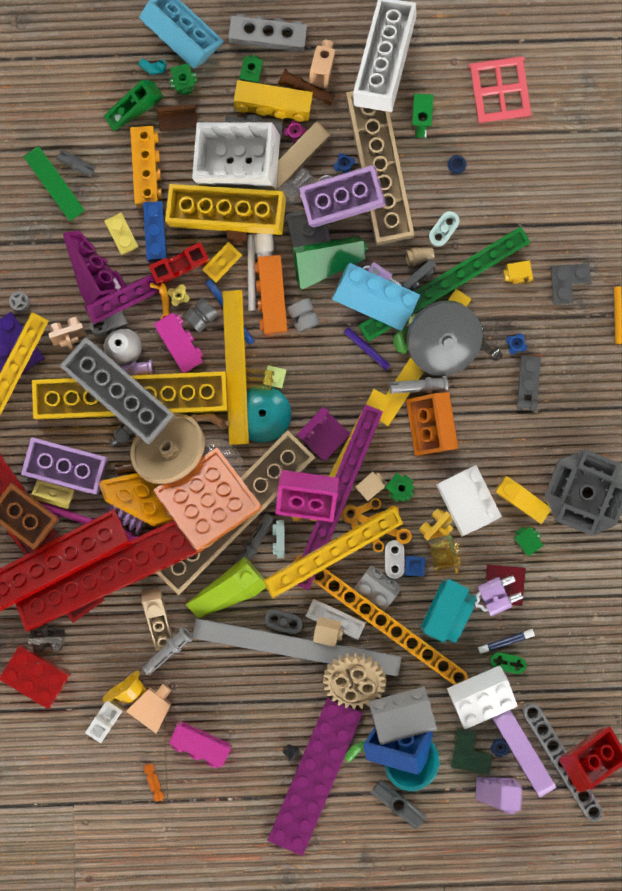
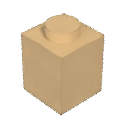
M372 472L355 488L366 501H369L385 487L383 484L385 480L379 473L374 474Z
M319 617L313 642L336 647L337 641H341L344 630L340 629L342 622Z

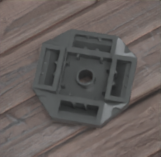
M586 449L558 460L544 494V498L555 521L591 536L617 525L622 513V464ZM585 487L591 490L589 498H585L582 495V490Z

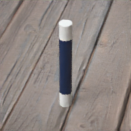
M530 629L478 647L479 653L483 654L535 636L534 631Z

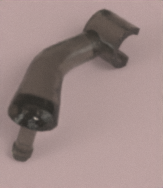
M483 333L481 349L489 354L494 361H498L503 355L498 347L492 349L484 341Z

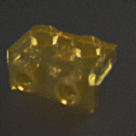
M451 534L429 539L434 571L453 567L455 574H458V566H461L459 554L456 555V553H459L457 541L453 542Z

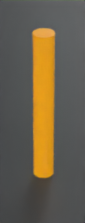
M614 287L615 344H622L621 287Z

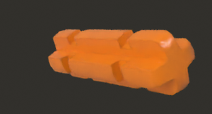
M152 763L147 764L143 767V770L147 774L146 779L151 792H153V799L155 802L163 800L164 794L160 790L161 786L157 774L154 773V765Z

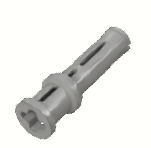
M442 376V378L433 379L426 377L424 380L389 382L390 394L408 392L431 394L437 391H443L444 393L448 392V379L446 376Z
M181 627L179 629L180 632L173 638L170 637L167 640V644L142 666L143 671L150 676L174 653H179L188 641L191 642L193 640V636L186 628Z

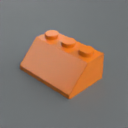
M449 392L406 399L415 456L458 449Z

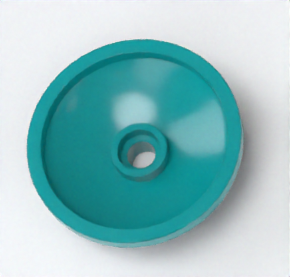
M265 385L255 386L247 390L249 439L254 442L266 443L281 437L291 421V407L285 395L276 388ZM260 410L266 411L264 417L259 416Z
M431 740L427 762L419 775L385 766V771L390 781L398 788L407 791H417L427 787L434 780L439 769L440 759L437 747Z

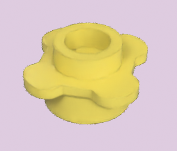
M182 284L175 289L170 288L168 290L173 306H178L183 302L187 303L190 299L186 294V287Z

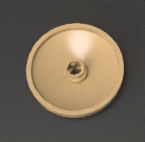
M173 413L175 417L150 445L136 435L131 447V462L134 469L143 479L156 484L174 482L186 476L198 464L204 452L205 437L198 423L188 415Z

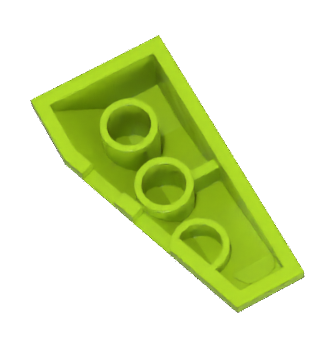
M245 556L187 602L186 606L199 619L255 597L266 588L263 581L265 578Z

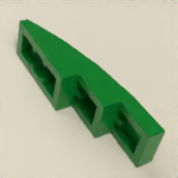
M39 145L23 156L69 221L85 211Z

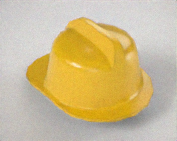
M133 672L124 681L110 689L103 696L102 701L108 702L116 698L123 703H133L146 692L145 686L138 678L140 672Z

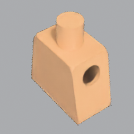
M323 40L321 46H316L309 76L310 84L326 90L335 57V49H332L334 43L330 40Z
M162 684L157 692L149 688L126 712L157 733L171 706V703L166 698L172 690L165 684Z

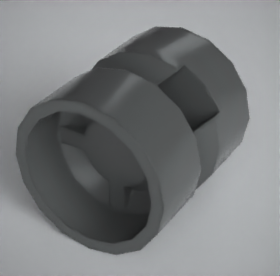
M203 297L196 302L195 309L190 308L183 314V317L198 333L207 327V321L211 322L219 316Z

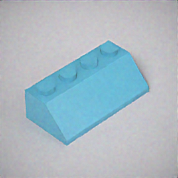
M150 0L139 16L146 26L151 28L161 40L168 44L186 63H189V66L193 69L203 64L224 42L181 0Z
M349 263L346 265L332 300L402 331L413 313L420 295Z

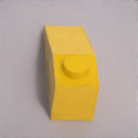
M507 476L503 477L494 490L495 494L539 524L543 523L551 511L548 505Z

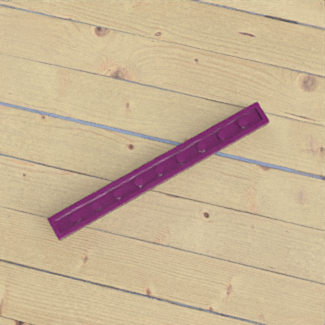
M365 404L335 476L339 478L334 520L333 522L317 520L302 557L329 543L383 411ZM316 574L300 582L297 586L309 590Z

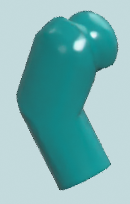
M142 58L138 66L150 75L163 73L166 70L167 64L162 59L151 64Z

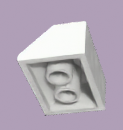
M477 465L436 484L461 536L467 535L502 517Z

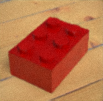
M22 644L18 646L1 674L0 681L43 707L50 709L71 676V673Z
M609 726L596 730L558 759L579 793L593 789L622 766V745Z

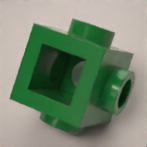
M189 63L170 68L172 78H169L172 90L176 89L177 94L188 95L192 93V90H196L194 84L198 83L195 72H191Z
M396 473L384 487L390 492L388 496L395 502L399 500L403 502L405 499L409 501L415 494L413 491L415 486L412 485L414 481L407 475L402 477L399 473ZM399 485H402L404 487L403 492H400L398 490Z

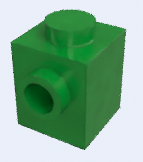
M255 55L244 56L240 81L260 82L263 68V60H260V57Z
M522 526L514 532L516 536L513 539L526 557H529L544 546L539 539L541 535L536 528L532 529L531 527L525 528Z

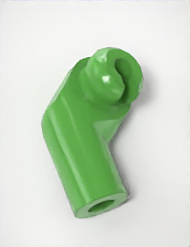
M404 326L402 331L397 330L393 337L395 350L401 354L408 352L404 339L408 332L406 326Z
M366 740L352 745L344 758L351 762L361 750L365 753L363 744Z

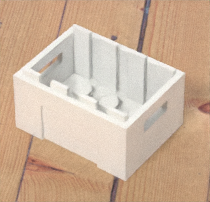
M197 123L192 179L198 186L276 191L280 147L279 132L273 123ZM229 158L234 159L232 164L227 163ZM252 158V163L247 164L246 160Z

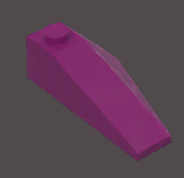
M80 231L64 232L63 237L78 288L86 304L126 286L120 274L116 270H111L106 264L108 261L104 257H99L94 251L95 247Z

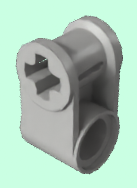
M123 311L100 321V324H104L102 325V330L95 328L96 324H91L90 322V328L97 336L105 335L128 325Z

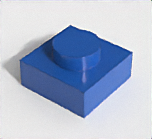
M406 556L405 575L424 577L426 557Z

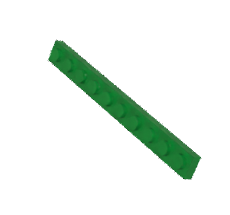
M520 226L414 291L420 297L411 316L530 244L531 242L522 227ZM370 318L358 325L367 342L393 328L374 318Z

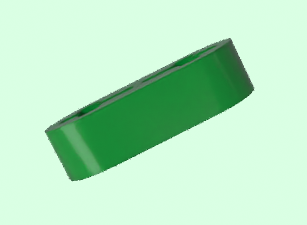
M495 652L490 657V664L493 668L497 667L494 658L501 656L502 660L507 661L506 664H499L505 672L521 674L527 667L526 661L516 655ZM517 660H520L523 666L522 668L519 667L518 670H515L514 666L509 665L510 662L516 663Z

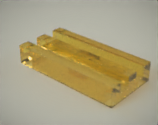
M246 368V373L267 375V378L246 376L248 381L267 382L266 385L246 384V388L272 390L271 384L273 383L272 376L274 371Z

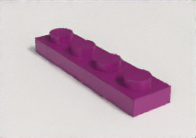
M153 275L144 276L85 305L84 307L91 324H96L158 293L159 289L150 288V283L156 285Z

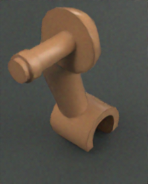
M213 413L189 415L196 422L210 421L221 430L227 429L229 421Z

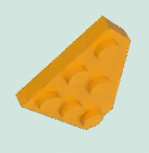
M138 473L100 481L99 487L105 501L154 527L173 521L170 514L153 492L154 489L160 486L159 484L146 481Z

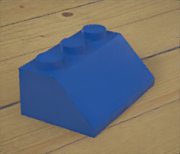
M374 727L363 744L367 761L419 775L427 762L433 733L430 731L380 745Z

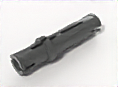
M267 513L264 514L251 538L243 545L244 549L235 561L236 563L245 556L250 561L252 556L257 553V548L276 520L274 517Z

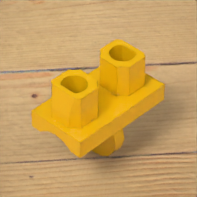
M437 508L431 515L437 523L431 527L425 522L419 528L426 541L431 545L436 539L442 542L445 538L448 540L453 538L449 534L454 529L450 525L453 521L452 516L447 511L445 513Z

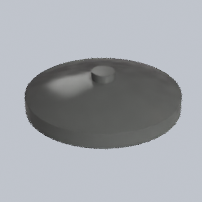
M450 300L432 303L423 308L414 317L407 333L409 355L415 364L426 373L436 376H448L458 373L468 367L480 351L483 339L480 321L474 312L462 303Z

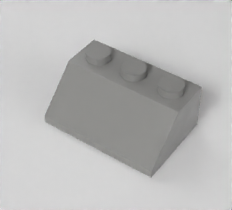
M425 687L369 701L371 716L380 745L437 730Z

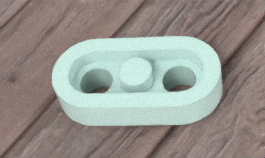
M452 211L445 212L429 234V241L433 246L441 247L445 245L459 225V217L456 213ZM451 219L453 224L447 225L446 220ZM437 234L441 235L442 239L439 241L435 239V235Z
M277 520L276 524H273V535H277V543H273V555H277V558H285L284 520Z

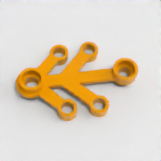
M373 498L369 503L359 507L351 504L343 507L341 517L344 522L350 523L352 529L359 526L358 522L364 523L380 514L378 513L370 517L362 515V513L370 509H379L381 501L378 498ZM374 500L379 502V506L376 508L372 506ZM392 505V506L389 507V508H391V507H396V509H397V511H398V514H399V509H398L397 506ZM349 510H352L354 512V516L352 518H349L347 516V512ZM393 529L387 533L396 537L397 541L401 544H407L412 537L411 532L407 529ZM403 532L407 534L405 540L400 538V534ZM379 538L372 541L375 552H382L384 550V544ZM376 543L382 544L381 550L375 549Z

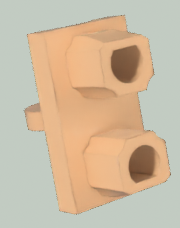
M77 317L67 320L69 327L63 329L60 323L51 324V332L48 334L54 346L60 344L61 347L68 346L70 350H73V344L80 342L79 338L87 336L82 323L79 322Z

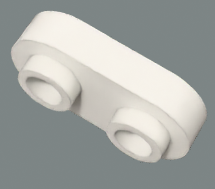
M397 540L389 541L385 546V572L387 576L393 579L401 577L404 573V546ZM393 546L398 547L396 554L391 552ZM394 565L398 567V571L396 573H393L391 571V568Z

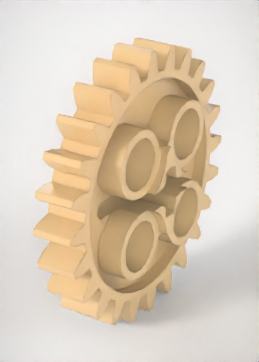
M355 652L353 657H350L349 653H346V658L339 655V661L333 659L332 664H328L327 670L324 671V690H327V696L332 695L331 701L338 700V705L345 703V708L352 705V708L355 709L356 705H359L363 709V704L369 707V701L376 700L377 697L381 698L382 692H385L386 679L383 667L378 666V661L372 662L371 656L365 659L364 654L357 657Z

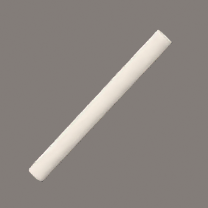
M254 234L247 235L248 311H256Z

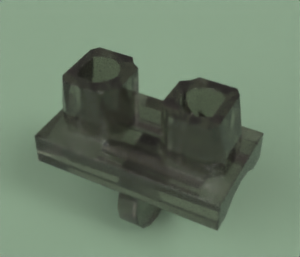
M48 622L43 626L37 627L36 630L30 631L28 643L32 644L34 652L43 651L45 648L44 643H51L53 651L62 650L66 635L65 629H56V625H49Z

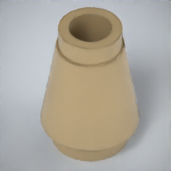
M409 248L408 251H405V259L408 266L412 265L415 267L435 257L433 248Z

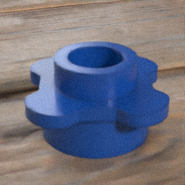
M340 153L337 163L333 166L334 170L341 171L344 174L351 172L355 159Z
M518 333L517 336H508L506 338L510 354L526 351L527 345L525 344L523 334Z

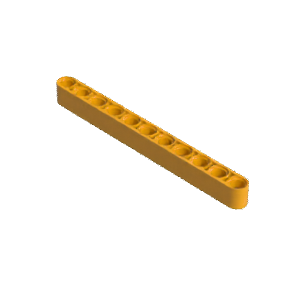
M303 554L297 556L296 559H295V561H297V560H299L300 558H302V555H303ZM323 569L324 577L317 580L314 578L313 582L453 685L468 680L467 673L327 569ZM333 580L338 581L340 584L337 591L329 589V583ZM347 592L355 594V599L351 603L346 602L344 599ZM364 603L369 604L371 607L370 612L367 614L360 612V606ZM384 615L386 617L385 624L377 625L375 622L376 617ZM395 626L401 628V634L397 637L391 634V629ZM409 638L417 640V645L414 648L407 647V640ZM426 649L432 651V657L428 660L422 657V653ZM440 661L448 663L446 670L440 671L438 669ZM455 673H463V680L461 682L454 681L453 676Z

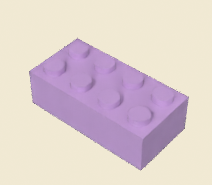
M373 165L299 188L308 223L313 228L387 206L377 169Z
M31 437L21 475L99 495V483L103 480L108 458Z

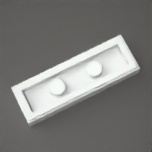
M313 599L306 614V617L318 621L319 617L341 621L340 629L344 630L343 634L359 640L366 622L315 599Z

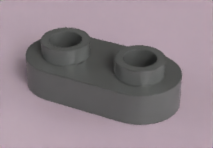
M272 609L265 615V623L269 628L289 634H296L302 629V620L295 614ZM276 615L278 621L272 622L271 616ZM292 620L297 623L294 628L289 626V622Z

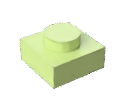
M268 365L263 384L282 389L287 370Z

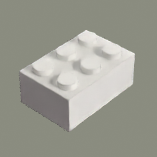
M500 665L447 688L464 730L517 707L508 679Z

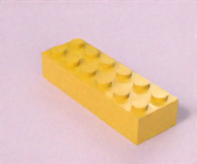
M169 184L165 222L169 227L282 235L286 196L283 191Z

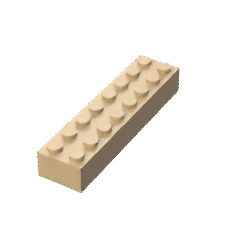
M354 91L346 92V102L360 169L372 165L377 169L387 205L369 211L375 244L377 246L412 239L414 237V230L390 113L388 111L354 106Z

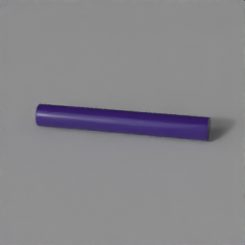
M349 327L343 332L385 371L391 366Z

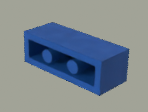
M162 201L143 202L146 258L148 263H155L164 258L167 259L164 204Z

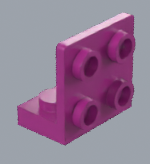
M323 406L298 432L297 436L323 461H326L350 436V433Z

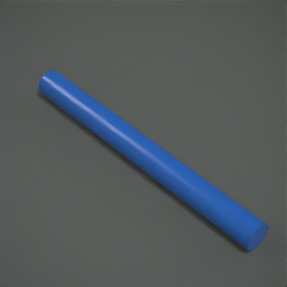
M210 279L206 282V285L223 308V294L213 280ZM244 326V339L248 345H251L255 340Z

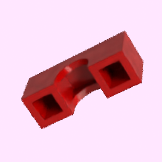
M199 242L184 249L181 254L175 257L164 258L149 265L156 284L160 286L161 283L171 281L208 264L210 261L202 243Z

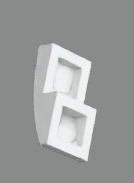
M112 700L105 702L85 733L99 743H102L124 708Z

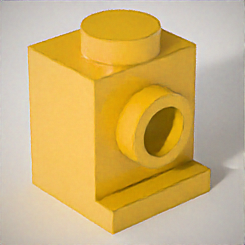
M530 260L507 264L505 270H503L504 281H513V284L525 282L524 279H527V282H531L533 275Z

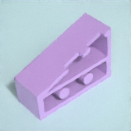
M476 777L475 800L504 810V813L515 814L516 811H521L522 786L515 778Z

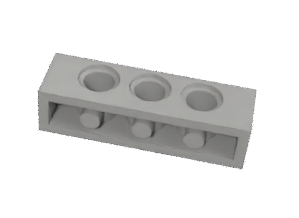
M236 14V16H231L229 43L304 52L307 25L301 21L289 23L278 18L272 21L266 20L262 16L248 18L247 15ZM248 26H251L255 29L252 33H246L244 31V29ZM265 29H272L273 34L267 36L263 31ZM290 31L292 36L285 38L282 36V33Z

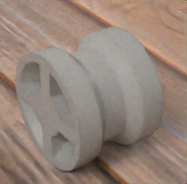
M18 291L10 296L9 304L17 312H24L30 306V299L26 294Z

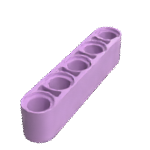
M508 710L492 717L538 796L542 797L555 789L554 782L512 712Z

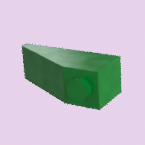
M142 79L103 116L111 129L116 131L150 110L164 96L155 82Z

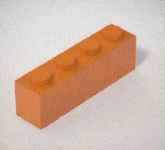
M281 255L258 257V262H254L255 274H259L260 281H256L257 293L261 292V300H258V310L263 312V319H259L260 331L264 330L265 335L287 333Z

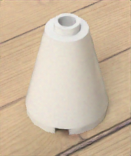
M126 328L112 331L104 342V353L117 365L130 364L132 361H137L142 351V343L138 335Z

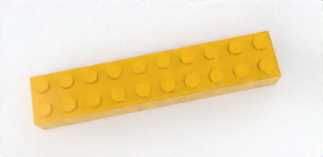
M225 371L131 376L172 413L228 411ZM74 378L32 380L33 419L116 416Z

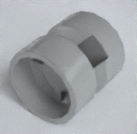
M309 298L287 308L290 317L295 319L294 326L298 333L320 324L316 313H312L313 306Z

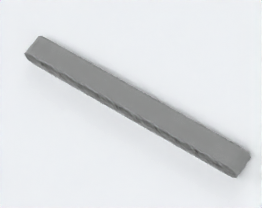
M197 618L195 619L192 635L193 638L329 664H332L333 659L339 661V655L346 658V653H349L350 657H353L356 652L357 657L364 654V658L367 659L371 656L372 662L378 661V666L383 667L385 674L399 676L402 659L398 655L339 644L333 647L313 642L312 639Z

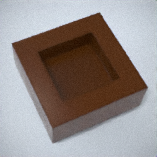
M227 231V241H231L232 245L247 243V232Z

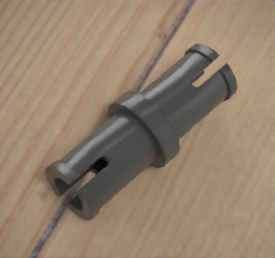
M63 149L60 150L56 159L70 166L72 170H78L90 178L96 169V166L81 160L80 156L76 157Z

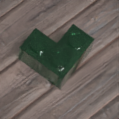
M456 727L449 766L455 769L489 775L493 755L490 752L474 750L477 734L475 730H464V728Z

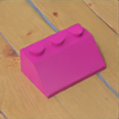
M281 470L276 514L333 522L339 478Z
M179 721L169 742L172 745V749L181 753L184 750L190 753L189 756L198 761H200V758L208 761L207 765L215 769L223 767L232 747V744L182 721Z

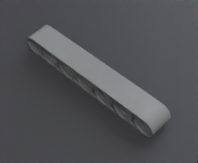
M525 704L522 708L525 720L583 814L592 822L599 821L603 816V810L591 790H587L585 799H579V793L573 783L568 782L569 776L563 766H558V758L567 753L545 715L536 704ZM531 707L536 708V715L528 717V709ZM545 724L546 731L539 734L537 731L538 726ZM552 740L556 741V748L549 750L547 747L548 743ZM597 807V813L594 816H589V809Z

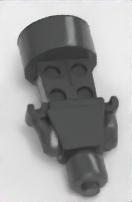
M119 425L113 432L115 436L110 439V444L115 446L118 442L123 444L132 439L130 435L134 431L127 425L123 428Z

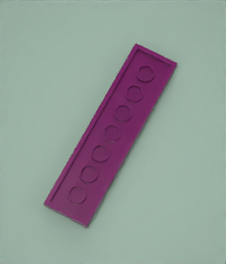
M327 697L267 841L303 856L363 714L362 711L353 709L350 706L345 708V704L338 705V701H331V698Z

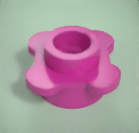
M292 120L288 128H285L283 132L285 136H289L292 139L293 143H296L306 133V128L302 127L298 121Z

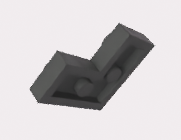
M590 264L551 266L553 305L573 303L572 284L591 283Z

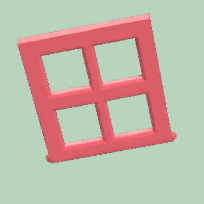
M523 56L468 65L471 70L478 123L531 116L523 62L525 58ZM516 65L519 83L502 85L500 67ZM495 68L497 86L481 88L478 70ZM520 91L522 109L506 111L504 93ZM499 94L501 112L485 114L482 96Z

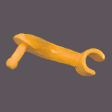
M150 283V288L159 289L163 307V315L160 318L162 319L170 314L167 288L164 283H161V286Z

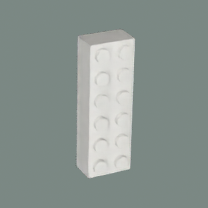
M400 0L377 1L353 92L354 106L392 112L416 20V3Z

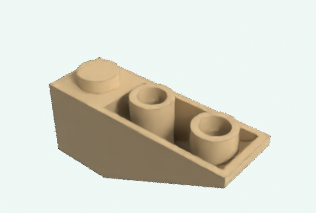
M157 587L141 591L155 650L159 651L167 644V640L173 637L161 588Z

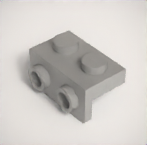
M370 565L353 589L385 611L396 598L401 587L396 581L385 576L381 570Z

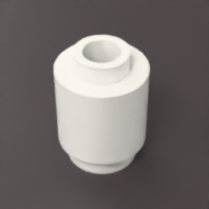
M257 233L254 235L257 258L273 256V234Z

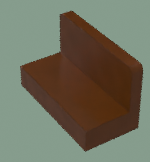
M195 104L157 108L160 132L193 129L197 126Z

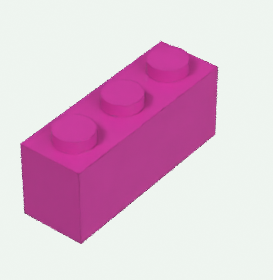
M172 312L153 325L181 371L186 373L203 362L201 358L204 355L199 347L194 348L191 343L194 338L189 330L185 332L181 325L184 322L180 315H174Z

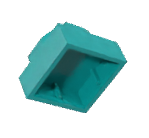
M443 577L420 626V630L444 643L446 639L456 643L474 608L476 596L468 593L469 588Z

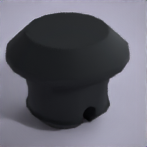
M288 744L286 746L288 750L284 749L283 754L288 757V761H293L300 750L299 747L294 748Z

